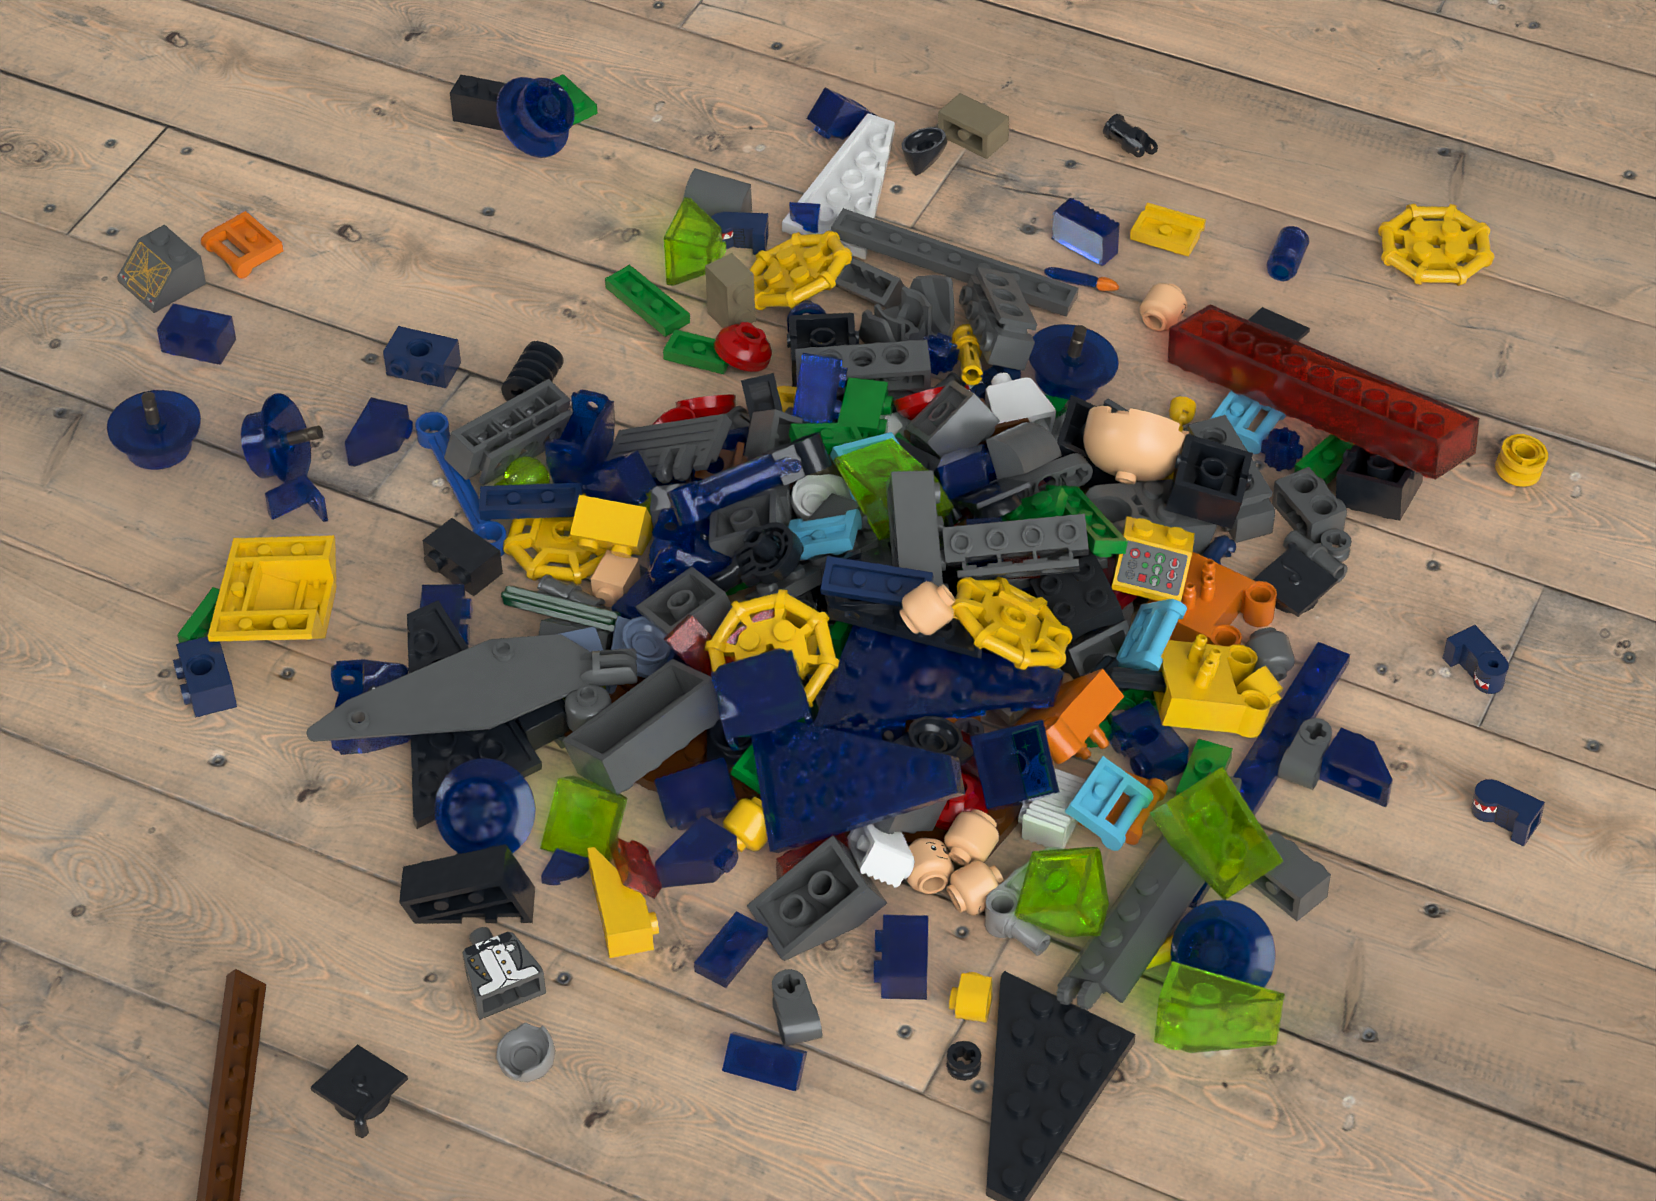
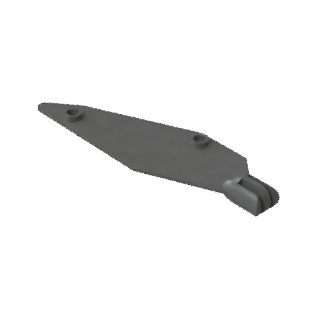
M562 634L489 639L347 700L310 726L306 734L310 741L317 742L491 729L566 697L585 685L610 686L637 683V651L635 648L590 652Z

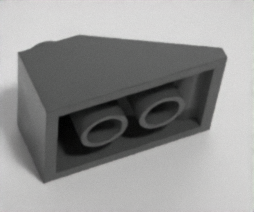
M832 835L751 901L747 907L780 958L786 961L859 927L884 907L887 902L871 878L866 873L861 874L851 850Z

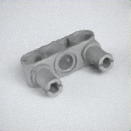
M1055 846L1047 847L1025 865L1017 868L1004 882L989 893L985 904V927L989 934L994 937L1017 939L1038 956L1050 945L1051 940L1049 939H1051V936L1031 922L1033 918L1042 914L1058 897L1065 895L1090 913L1101 903L1102 893L1080 877V872L1071 864L1070 854L1066 850Z

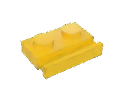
M1147 202L1145 210L1140 213L1131 228L1130 240L1189 257L1200 238V233L1205 230L1206 219Z

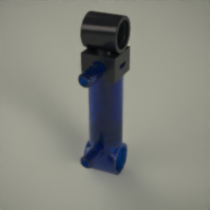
M816 432L793 440L788 445L783 444L763 452L759 457L700 481L691 482L667 492V496L678 525L684 526L704 519L715 511L776 486H785L807 475L824 470L832 464L821 434Z

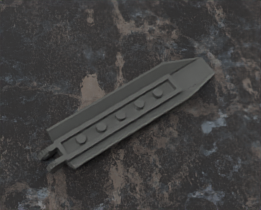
M1209 773L1163 832L1058 983L1056 993L1057 1001L1060 1004L1068 1005L1077 996V1005L1081 1009L1088 1010L1093 1007V1004L1105 992H1108L1120 1003L1125 1001L1228 849L1242 783L1241 778Z

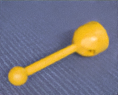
M1184 396L1173 398L1169 407L1171 420L1177 421L1182 427L1193 420L1196 412V403Z

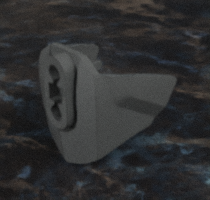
M941 275L917 276L913 279L910 288L906 286L901 288V304L899 306L883 310L880 304H876L874 306V315L868 309L862 313L859 338L865 344L927 340L931 373L935 372L938 364L948 358L951 347V334L955 325L952 279Z

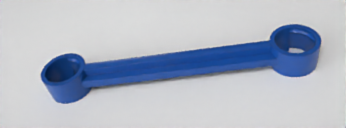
M428 412L421 415L415 423L418 443L424 448L432 449L473 529L472 532L483 539L495 540L496 542L490 544L500 550L501 556L504 555L503 543L507 538L504 526L495 521L480 520V499L469 479L465 480L444 459L450 438L447 417L439 412ZM428 429H430V431H438V432H435V433H427V432H425V431L428 430Z

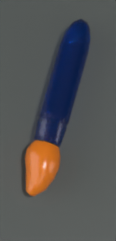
M1048 267L1044 270L1046 276L1055 280L1097 288L1100 291H1116L1119 289L1117 282L1108 277L1098 278L1093 275L1058 267Z

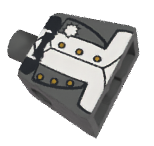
M480 927L470 934L469 940L472 946L465 948L462 954L468 984L479 1020L546 994L542 967L514 933L505 932L493 937L488 927Z

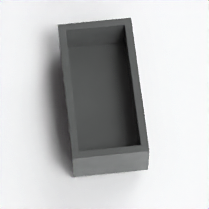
M672 659L562 741L580 776L619 795L621 792L629 790L636 781L648 772L657 769L664 760L676 751L685 748L692 739L704 730L713 727L728 711L714 678Z

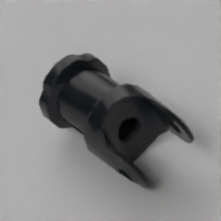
M1121 114L1113 115L1103 128L1104 137L1117 141L1128 154L1131 153L1136 157H1142L1145 151L1151 155L1158 151L1157 142L1149 137L1140 127H1133L1128 124Z

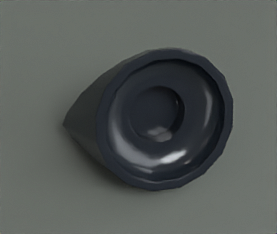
M927 127L914 131L904 138L902 150L906 162L915 176L927 170L944 151L948 141L942 129Z

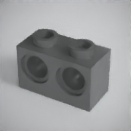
M1309 467L1275 480L1272 505L1294 530L1300 531L1302 535L1315 544L1320 543L1321 536L1325 531L1331 529L1344 531L1347 516L1345 504L1332 494L1327 488L1325 481L1317 477Z

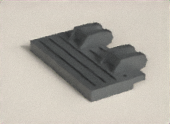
M726 414L619 430L597 481L600 485L603 484L605 489L609 491L618 489L619 484L626 489L632 488L636 485L639 476L642 479L657 477L658 481L663 484L671 482L673 476L679 481H685L690 477L689 474L692 473L693 468L695 471L707 470L710 463L717 461L732 421Z

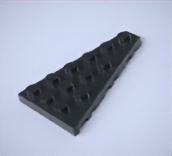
M439 600L407 614L409 674L469 648ZM515 719L491 729L411 735L413 824L418 829L542 769V761Z
M1006 971L1002 973L1000 978L986 1196L995 1201H1030L1134 1045L1136 1034L1072 1003L1068 1005L1060 1004L1057 1001L1056 995Z

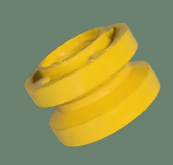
M1511 435L1502 444L1495 462L1496 472L1504 481L1520 487L1534 485L1539 481L1543 468L1547 463V448L1541 441L1530 435Z

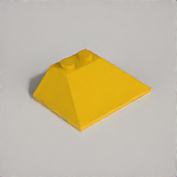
M334 535L233 538L208 633L209 642L326 638L337 589Z

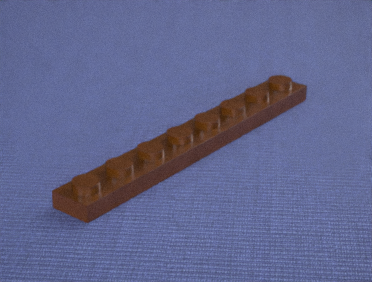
M237 969L226 976L196 1201H240L266 984Z

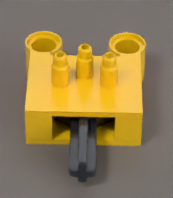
M1203 634L1197 635L1194 642L1169 640L1161 656L1163 662L1159 671L1113 667L1108 671V676L1118 688L1153 691L1162 726L1230 732L1247 738H1255L1261 734L1272 706L1270 698L1260 691L1246 690L1240 695L1236 690V687L1254 671L1258 660L1255 651L1240 644L1231 646L1206 644L1207 638Z

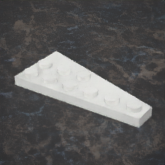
M867 113L782 221V231L789 234L800 232L801 235L824 234L826 231H831V226L843 208L875 219L895 133V122ZM840 240L844 247L851 250L853 256L866 260L868 249Z

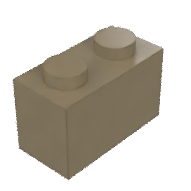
M959 93L938 111V128L945 132L947 140L988 159L1008 141L1009 116Z
M733 253L705 265L708 314L722 328L740 324V322H755L754 274Z

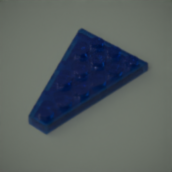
M853 625L840 657L838 668L834 672L814 722L813 734L821 736L824 735V730L848 727L850 732L862 731L869 727L878 729L905 725V720L918 719L924 716L959 719L986 715V710L1010 708L1011 712L1023 711L1026 708L1054 707L1062 683L1063 671L1044 666L1027 667V669L1021 670L1015 668L1013 662L1001 656L982 652L981 658H975Z
M757 712L748 714L770 852L781 853L831 837L832 835L835 836L965 795L960 762L957 757Z

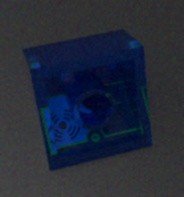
M1043 720L971 736L988 810L996 811L1026 804L1060 793Z

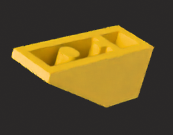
M595 847L587 848L589 871L609 958L654 950L653 935L659 934L655 911L648 912L645 897Z

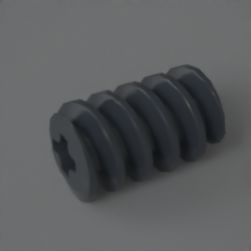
M541 341L530 342L501 387L505 400L509 401L548 379L553 382L564 363L560 351L554 346Z

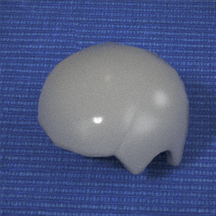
M523 1023L517 1029L507 1032L499 1041L496 1059L502 1072L507 1077L515 1081L528 1083L544 1077L552 1068L556 1049L550 1033L543 1025L536 1027Z

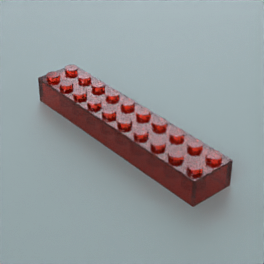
M1210 304L1169 328L1167 362L1180 367L1183 371L1201 376L1208 382L1219 384L1236 394L1253 399L1263 406H1269L1288 417L1310 424L1315 429L1335 435L1342 441L1360 446L1369 453L1378 454L1397 465L1419 472L1426 478L1436 480L1476 454L1480 418Z

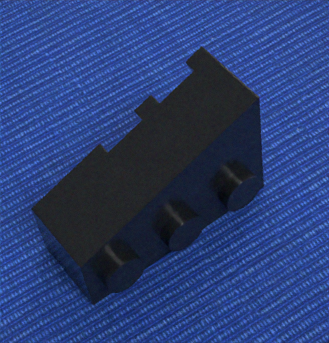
M504 844L403 866L399 903L414 924H462V918L485 917V923H497L498 917H521V923H533L535 886L508 846Z

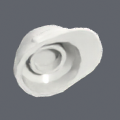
M833 474L807 475L799 479L793 486L790 497L797 518L807 521L831 493L852 499L845 479Z

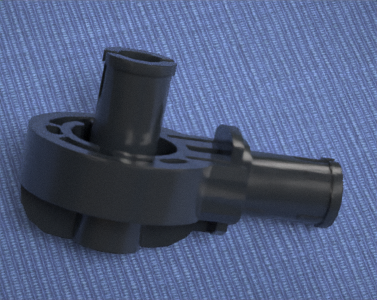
M771 522L761 527H752L744 535L743 541L746 542L744 547L734 552L735 555H733L732 563L707 578L724 592L743 582L749 588L759 582L765 584L777 583L788 577L797 567L804 552V546L800 538L782 523Z

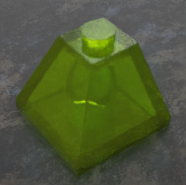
M684 197L664 236L666 284L669 286L705 275V265L724 257L726 252V242L722 241V228L688 197Z
M572 775L558 778L540 849L589 864L587 848L595 847L611 863L628 798L622 794L616 795L596 783Z
M1098 847L1032 851L1014 915L1020 920L1066 937L1101 935L1109 906L1101 850Z

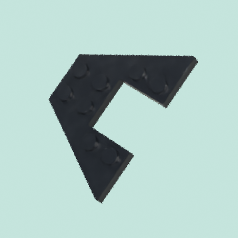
M952 515L945 516L943 528L954 527ZM943 536L939 537L940 550H944ZM890 537L879 541L877 548L863 553L860 549H857L841 558L893 566ZM826 561L821 563V579H823ZM946 565V569H961V567H958V568H947V565ZM825 595L828 617L832 620L975 658L982 657V649L974 645L975 640L957 619L953 618L932 635H924L921 632L915 634L905 624L900 615V610L903 607Z

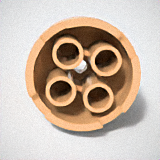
M1097 406L1089 410L1083 436L1086 453L1098 468L1116 476L1115 480L1125 484H1135L1136 481H1157L1171 475L1176 470L1174 468L1177 461L1176 458L1178 453L1181 454L1186 434H1189V431H1178L1179 423L1160 415L1130 408L1129 412L1116 411V413H1111L1112 408L1110 406Z

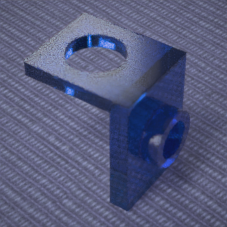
M305 474L265 493L268 514L272 520L308 503L323 522L328 521L325 498Z

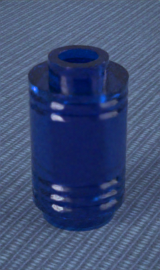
M1287 226L1280 230L1266 264L1268 273L1273 279L1284 282L1296 276L1310 242L1309 236L1304 230L1295 226Z

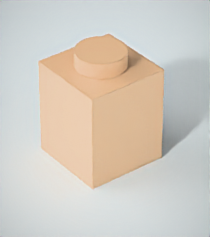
M607 550L591 577L592 595L604 599L606 602L604 606L625 611L641 583L639 558L618 557L613 555L610 550Z

